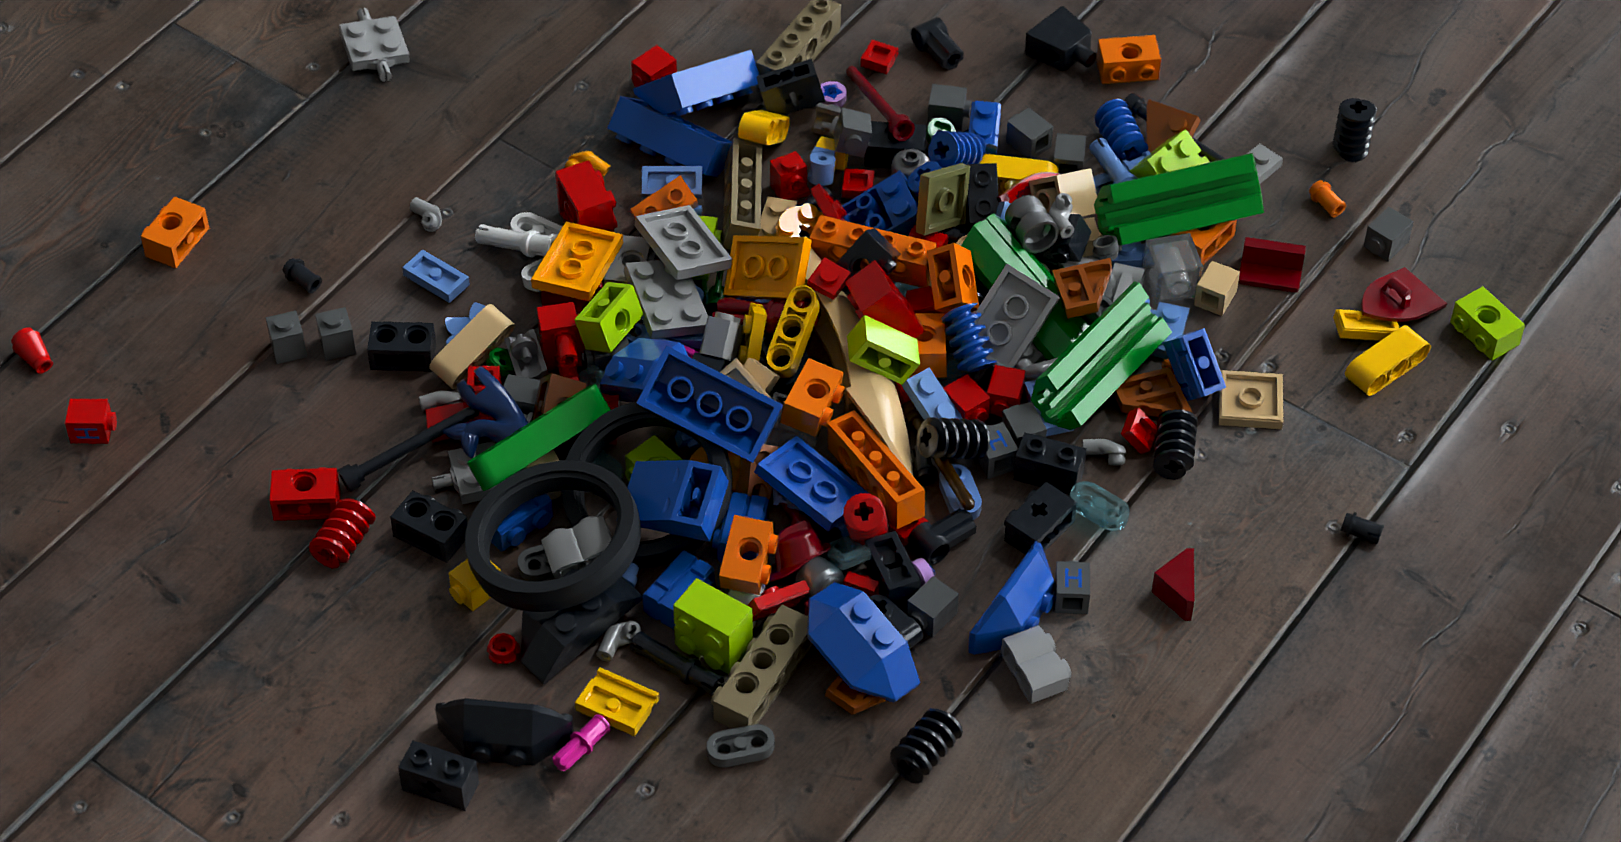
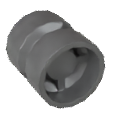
M1027 195L1014 200L1005 212L1006 223L1016 235L1023 248L1029 253L1043 252L1050 248L1057 240L1059 235L1058 226L1047 213L1040 200L1035 196Z

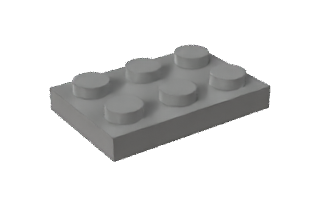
M690 205L636 216L634 226L676 280L731 269V256Z
M660 259L625 263L623 272L628 284L634 287L644 314L642 319L650 339L704 333L708 315L692 277L676 280Z
M1009 264L1005 265L975 313H981L982 316L974 322L975 324H984L986 327L978 334L979 336H989V340L982 345L983 348H993V352L986 357L987 360H997L995 365L1016 368V364L1024 356L1060 300V297Z

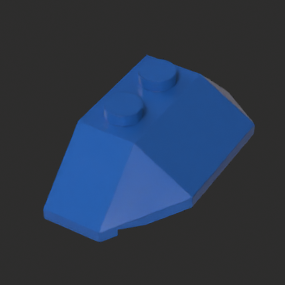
M637 338L613 355L611 361L606 366L605 374L600 382L601 394L619 395L620 401L637 402L666 345L688 356L684 345L675 341Z
M1037 541L1033 543L1028 553L985 613L972 628L969 634L968 652L975 655L1001 650L1003 638L1038 626L1042 613H1048L1051 610L1056 598L1053 595L1054 579L1041 543Z
M834 582L809 599L807 638L850 689L872 696L883 697L885 700L894 703L919 686L920 680L907 641L864 591Z

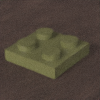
M959 163L920 174L916 233L925 236L965 224L970 166Z

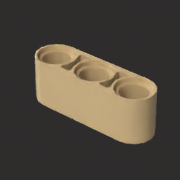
M493 304L485 306L435 356L429 368L452 389H456L457 384L462 379L467 380L468 366H480L487 359L490 351L498 348L505 341L504 338L511 335L515 324Z

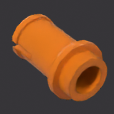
M1319 180L1309 189L1311 199L1314 202L1318 201L1331 217H1337L1345 210L1346 203L1331 190V185L1328 182Z

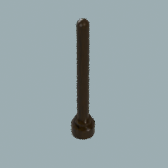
M910 400L901 407L906 426L915 429L918 433L924 419ZM932 457L965 510H972L975 502L949 459Z

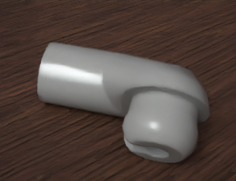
M440 390L418 397L422 412L434 407L463 403V399L458 392Z
M1082 439V447L1087 449L1086 455H1108V463L1110 465H1123L1125 463L1124 454L1127 453L1124 446L1108 439Z

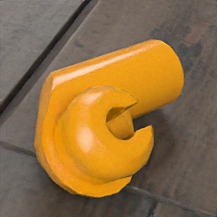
M591 151L574 153L565 163L566 168L589 160L594 170L601 172L602 177L606 175L611 166Z

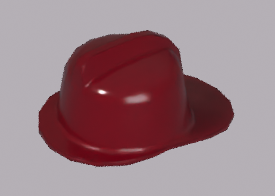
M802 520L786 527L778 535L775 563L771 565L769 582L779 580L793 573L811 559L831 549V544L821 543L808 521Z

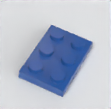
M795 436L760 461L754 471L755 474L827 531H830L844 520V506L853 495L868 493L798 436Z

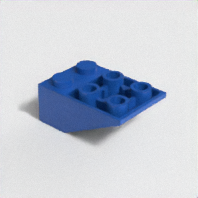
M899 170L842 205L847 213L843 218L848 222L908 236L913 226L916 225L918 198L907 185L908 179Z
M693 460L636 461L627 488L636 503L641 528L710 542L729 481L721 466Z

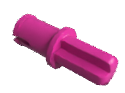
M595 714L579 732L574 731L570 735V741L553 756L552 761L560 771H565L584 754L589 755L593 751V746L611 730L609 722L603 716Z

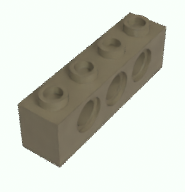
M811 0L756 62L759 75L811 58L814 61L841 29V4L832 0Z
M737 138L732 140L725 160L722 246L724 249L729 250L732 247L733 235L758 236L761 225L762 144Z
M781 604L774 615L770 614L767 617L762 633L758 638H753L750 641L742 661L736 662L732 666L723 687L719 686L715 690L711 699L715 721L731 729L760 722L813 646L812 642L807 638L808 616Z

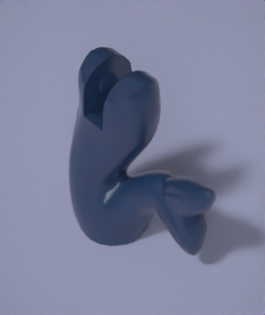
M482 366L478 367L474 372L478 376L480 383L483 386L485 385V389L476 395L474 393L475 390L462 379L457 384V390L469 407L495 420L479 419L469 423L456 424L443 430L447 437L461 441L462 449L469 458L474 457L481 437H487L498 443L528 424L526 417L509 392Z

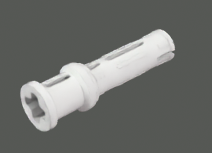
M483 224L479 225L480 229H476L475 239L479 244L520 250L528 257H535L536 255L545 257L557 237V234L541 235L536 230H529L524 233Z

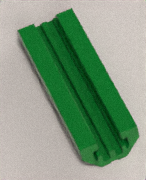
M1253 153L1102 186L1094 203L1099 232L1103 236H1116L1118 245H1126L1264 213L1261 187Z
M993 213L982 222L979 221L972 226L961 246L971 251L974 274L988 290L991 289L1005 265L1009 264L1058 295L1053 276L1033 253H1029L1023 248L1005 220ZM1059 300L1032 343L1047 360L1058 358L1092 323L1083 316L1067 319L1061 300Z
M1134 281L1036 379L1031 401L1039 409L1045 422L1067 430H1073L1082 426L1172 333L1163 317H1157L1156 314H1152L1150 311V305L1145 303L1149 296L1140 282Z

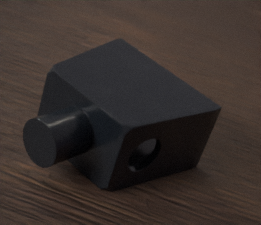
M1063 6L1059 7L1026 33L1025 54L1060 71H1066L1076 62L1088 68L1095 62L1097 54L1090 49L1091 30Z

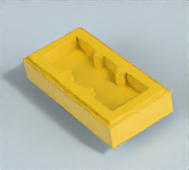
M1336 309L1333 316L1340 338L1381 341L1399 329L1398 322L1362 316V312L1356 310Z

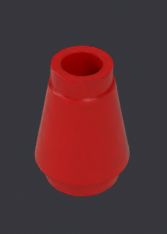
M26 327L13 335L11 339L13 351L35 369L37 373H44L52 367L53 361L38 331Z

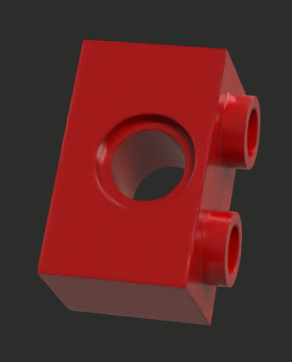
M337 468L272 470L270 506L274 521L329 519L330 513L340 501V483Z

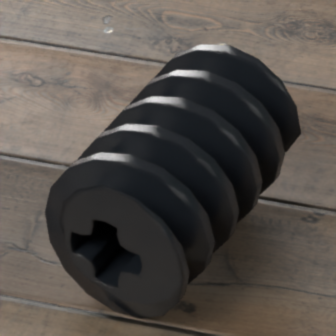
M1349 98L1340 103L1332 144L1333 148L1339 152V155L1348 162L1361 161L1368 155L1377 112L1376 106L1370 101Z
M1167 410L1159 415L1153 468L1161 477L1176 480L1182 478L1186 471L1194 466L1193 457L1195 455L1194 447L1196 445L1195 437L1198 419L1193 413L1186 410Z
M927 418L921 424L917 434V448L920 455L924 458L944 457L945 459H950L954 457L955 459H973L976 456L981 459L986 455L990 444L989 430L985 423L979 419Z
M937 708L927 710L923 717L916 722L915 726L908 731L907 735L900 740L899 744L892 749L890 757L894 768L910 783H922L923 775L930 774L931 766H936L940 761L939 757H944L947 754V748L955 745V739L962 737L963 728L946 711Z

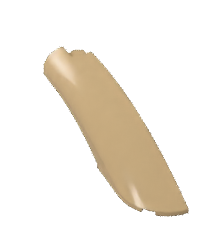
M812 248L810 250L804 285H807L809 277L822 261ZM813 290L821 308L820 318L817 325L813 327V330L828 353L833 367L844 372L841 385L845 386L843 394L845 398V414L855 410L913 476L908 433L894 381L849 361L847 335L860 321L855 312L856 309L843 291L839 293L835 300H832ZM802 298V301H806L810 305L812 299Z

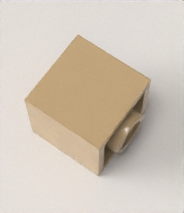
M1091 168L1029 181L1031 195L1040 200L1047 213H1049L1056 196L1066 193L1072 198L1073 207L1071 214H1081L1082 217L1096 214L1094 203L1097 193Z

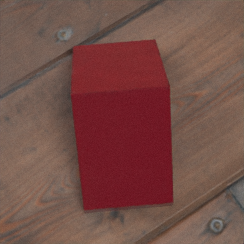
M1186 548L1155 571L1151 591L1185 621L1192 620L1195 602L1194 548Z

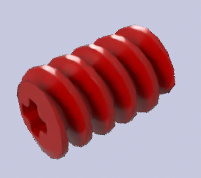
M860 493L853 495L846 502L843 516L849 536L855 543L864 546L866 539L888 533L889 524L886 511L878 497L870 493Z
M352 498L340 500L335 509L330 513L329 519L325 520L322 528L317 532L316 538L310 542L309 551L312 556L324 566L332 569L338 568L339 562H348L350 553H354L357 548L356 544L361 543L363 534H366L370 529L369 525L375 522L376 516L374 512L365 504Z

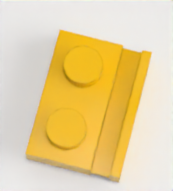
M750 303L748 315L745 314L742 329V332L745 333L743 345H740L738 351V360L742 365L745 364L748 358L760 360L767 318L762 304Z
M599 667L597 675L589 681L575 701V710L590 717L599 714L609 722L610 726L636 736L652 712L654 704L659 702V693Z

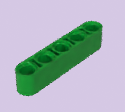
M594 383L472 458L466 464L482 491H486L583 431L598 417L611 409Z

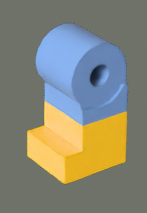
M821 136L809 159L808 181L815 185L818 183L821 186L833 183L834 171L836 169L845 170L848 154L835 151L834 139Z

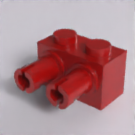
M574 302L536 307L540 348L548 371L559 370L560 376L566 378L577 376L578 381H580L577 367L582 366L581 353H583L585 346L574 320L579 315L576 314Z

